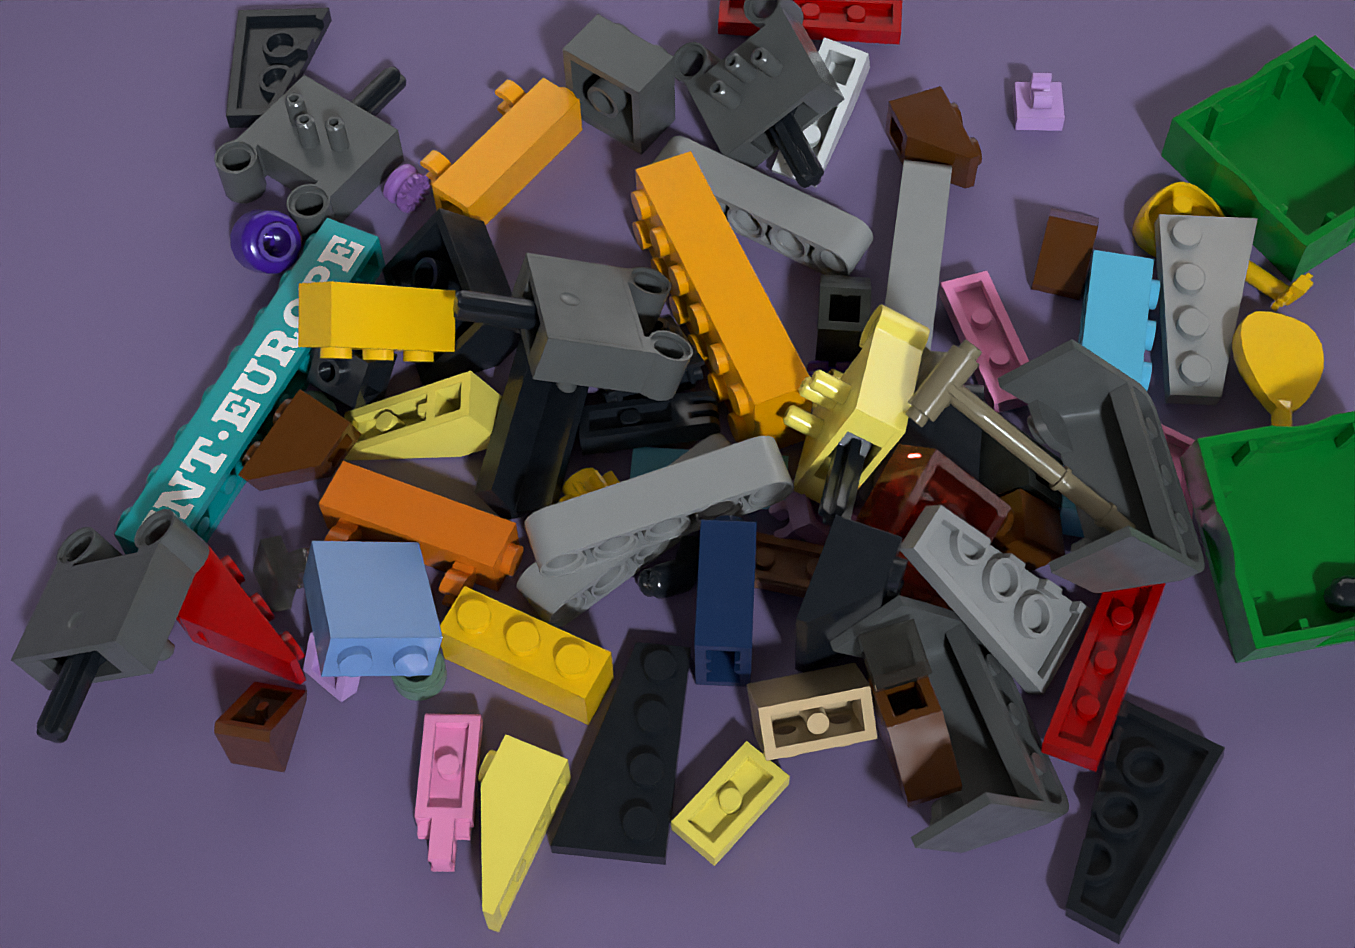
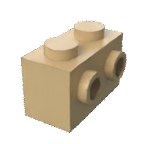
M856 663L747 684L754 735L766 761L878 739L871 687Z

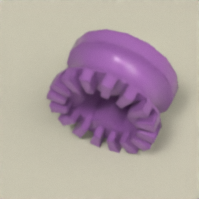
M404 164L394 170L387 179L383 191L384 197L391 203H396L397 207L404 213H410V210L413 212L416 210V206L418 208L421 206L420 200L425 202L426 198L424 195H429L430 191L428 189L431 188V180L426 175L419 173L411 164Z

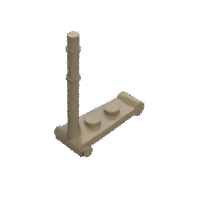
M964 339L959 347L953 344L948 352L931 351L927 347L924 348L914 394L908 401L912 406L905 415L920 427H923L928 420L934 422L941 412L952 404L1047 481L1053 491L1058 490L1094 519L1095 525L1104 527L1110 533L1128 525L1135 529V524L1121 514L1115 504L1105 501L1073 475L1072 470L1068 466H1062L964 386L979 366L976 360L982 352L976 346Z

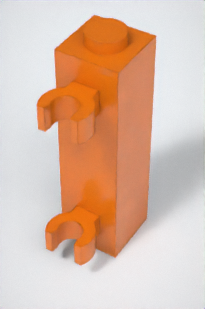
M342 461L319 502L327 529H330L324 541L419 542L424 564L446 572L439 586V592L445 594L442 604L448 607H452L464 586L473 589V585L476 583L498 592L506 575L513 576L516 573L523 557L524 548L519 543L515 522L346 461Z

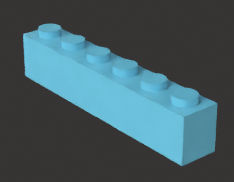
M1094 250L1085 278L1078 343L1136 380L1148 391L1152 363L1144 362L1145 350L1151 351L1156 332V321L1148 320L1149 309L1155 310L1160 291V280L1152 279L1154 259ZM1062 494L1061 507L1058 508L1060 510L1062 533L1085 538L1075 504Z

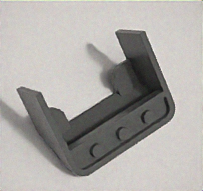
M1073 339L997 378L1000 388L1028 404L1031 415L1028 416L1027 422L1035 440L1042 445L1046 443L1050 448L1059 452L1063 465L1068 466L1072 470L1073 475L1105 501L1115 504L1117 510L1135 524V529L1128 525L1110 533L1104 527L1095 525L1094 519L1076 506L1085 538L1073 543L1070 553L1049 562L1051 573L1093 593H1103L1182 581L1204 571L1203 553L1157 410L1151 397L1140 383Z
M898 595L829 641L835 652L864 658L868 666L866 670L868 679L922 662L942 708L962 782V791L945 795L933 802L930 826L911 837L915 848L964 853L1047 825L1068 812L1069 802L1065 790L1049 756L1041 753V738L1012 676L953 610Z

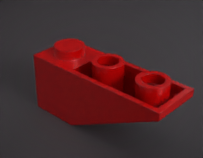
M209 546L208 558L195 574L176 618L178 623L195 643L297 685L304 683L306 679L298 661L303 659L305 655L296 640L287 630L278 635L269 623L275 617L264 599L257 592L249 597L240 586L246 580L229 555L219 559Z

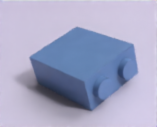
M312 541L303 583L321 677H411L432 675L443 636L419 542Z

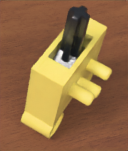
M883 304L879 305L870 316L860 338L859 346L862 350L844 374L835 369H831L828 373L819 369L813 373L812 377H806L802 381L799 395L813 402L812 414L795 405H791L783 416V423L806 435L794 480L793 491L801 495L805 494L806 497L820 503L818 513L823 517V524L830 528L836 515L851 520L857 490L905 434L909 418L905 413L911 407L908 401L914 394L922 353L930 333L928 327Z

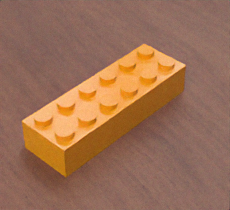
M689 151L635 169L636 191L631 192V201L638 217V221L632 223L636 241L641 250L648 248L652 256L651 268L662 273L671 283L669 303L673 316L679 325L686 324L690 332L688 339L703 358L710 372L707 376L710 390L716 393L718 403L725 402L730 412L727 415V419L735 441L739 443L758 436H771L776 440L779 449L804 441L806 435L783 423V416L791 405L811 413L812 401L799 395L800 385L806 377H809V374L692 152Z

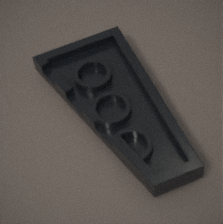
M636 642L551 843L552 853L666 865L690 669L691 647Z
M1123 700L1115 721L1111 740L1108 743L1104 767L1091 808L1085 839H1083L1066 903V917L1120 944L1224 757L1225 747Z

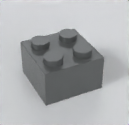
M597 14L562 49L566 88L571 90L580 99L581 119L642 155L675 121L674 56L670 55L663 47L653 45L631 33L624 25L614 23Z

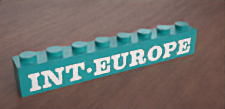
M326 218L317 233L309 236L302 256L292 270L284 273L280 280L278 291L269 305L263 307L257 313L253 328L242 345H238L232 350L227 361V367L217 382L205 390L197 412L188 424L183 425L178 430L174 438L173 447L162 464L155 466L149 473L145 489L133 507L127 508L122 513L114 535L125 555L138 552L139 549L135 546L134 542L137 530L149 516L162 509L173 511L206 543L209 541L246 483L238 475L243 469L242 460L244 455L256 441H263L274 425L273 417L278 407L286 399L293 398L299 389L305 392L309 386L306 380L311 367L310 355L313 348L298 347L299 283L329 281L355 283L357 281L374 284L385 266L378 236L330 218Z

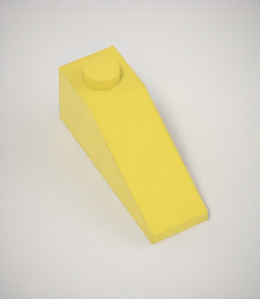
M468 371L347 411L344 414V418L351 422L362 435L345 459L353 461L462 457L485 450L490 441L502 396L472 371Z
M506 734L498 750H490L487 753L478 774V781L481 782L482 911L488 928L498 933L571 782L568 759Z

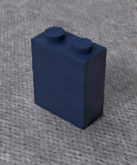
M732 515L718 516L713 520H701L694 645L696 685L747 687V684L751 683L757 522H747L740 517Z

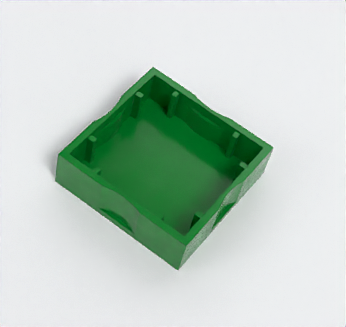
M1316 35L1266 63L1262 69L1249 79L1231 87L1223 88L1172 118L1161 156L1190 184L1197 186L1208 194L1218 204L1226 217L1258 218L1252 245L1290 282L1355 242V70Z
M1355 411L1334 414L1315 423L1301 426L1271 425L1197 438L1180 457L1235 662L1240 663L1355 642V612L1348 610L1344 613H1336L1327 607L1323 597L1325 589L1331 585L1334 579L1344 575L1355 576Z

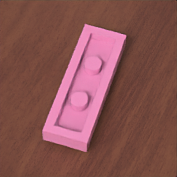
M988 271L941 282L939 296L960 343L966 339L982 352L976 360L979 366L974 371V375L978 384L984 385V397L987 404L997 413L1028 405L1000 388L997 378L1029 362V359Z

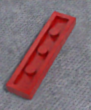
M720 0L718 34L753 36L760 30L745 16V0ZM793 0L802 9V25L811 40H823L825 37L833 41L900 45L903 0Z
M1166 583L1103 592L1101 594L1044 737L1041 753L1095 772L1097 771L1164 594Z

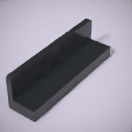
M522 334L474 491L494 512L506 520L528 517L542 508L558 503L589 389L588 386L577 385L574 392L565 393L557 387L556 382L532 379Z

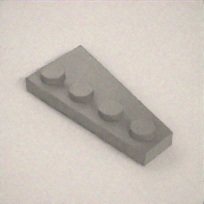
M1159 214L1154 226L1158 280H1160L1159 309L1165 403L1216 405L1222 397L1232 347V338L1235 333L1258 218Z
M926 506L902 542L900 551L1027 694L1044 695L1090 616L1092 609L1081 601H1071L1062 595L1063 589L1049 579H1039L1025 569L1026 563L1013 554H1003L991 546L990 538L944 506Z

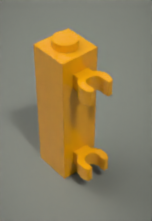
M544 77L527 94L518 84L511 80H506L495 90V95L504 100L497 106V111L503 117L454 164H451L444 155L435 150H432L420 161V165L429 170L426 176L431 180L430 184L433 190L436 211L439 208L484 221L486 226L582 131L580 99L568 88L558 87Z

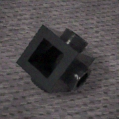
M313 348L310 355L311 367L306 382L322 390L324 395L334 403L348 405L354 409L384 399L397 354L394 353L393 361L362 360V350H352V359L320 358V348Z

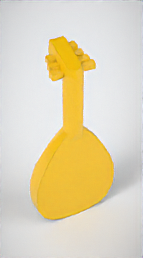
M1176 182L1161 188L1141 207L1132 226V235L1139 247L1156 258L1154 224L1159 214L1226 216L1218 204L1202 189L1190 183ZM1249 260L1245 281L1275 300L1271 307L1274 311H1277L1284 305L1288 306L1303 296L1314 284L1311 281L1313 275L1307 273L1306 275L1302 274L1296 281L1287 285Z
M1255 311L1247 315L1239 323L1233 335L1232 350L1234 361L1239 374L1253 395L1271 414V425L1291 427L1293 426L1292 414L1308 400L1321 378L1324 369L1322 344L1316 333L1307 324L1295 318L1279 313Z

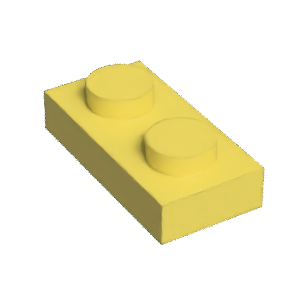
M746 741L671 821V830L715 866L789 785L790 776L771 760L766 761L764 755Z

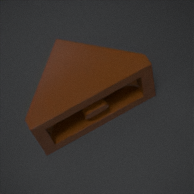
M1051 208L1031 287L1032 290L1080 300L1098 230L1099 218Z
M254 682L215 721L214 734L230 762L285 773L307 701V690Z

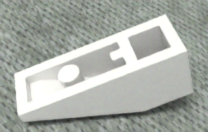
M824 37L818 53L845 99L805 129L803 133L825 171L855 107L870 69L869 53ZM779 150L772 167V172L796 180Z

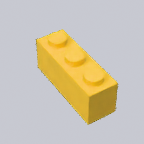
M333 281L299 283L298 347L320 348V358L352 359V350H362V360L393 361L394 351L403 352V362H434V352H455L453 305L456 291Z
M466 586L463 587L440 624L443 636L441 648L444 659L587 725L590 724L614 681L610 651Z

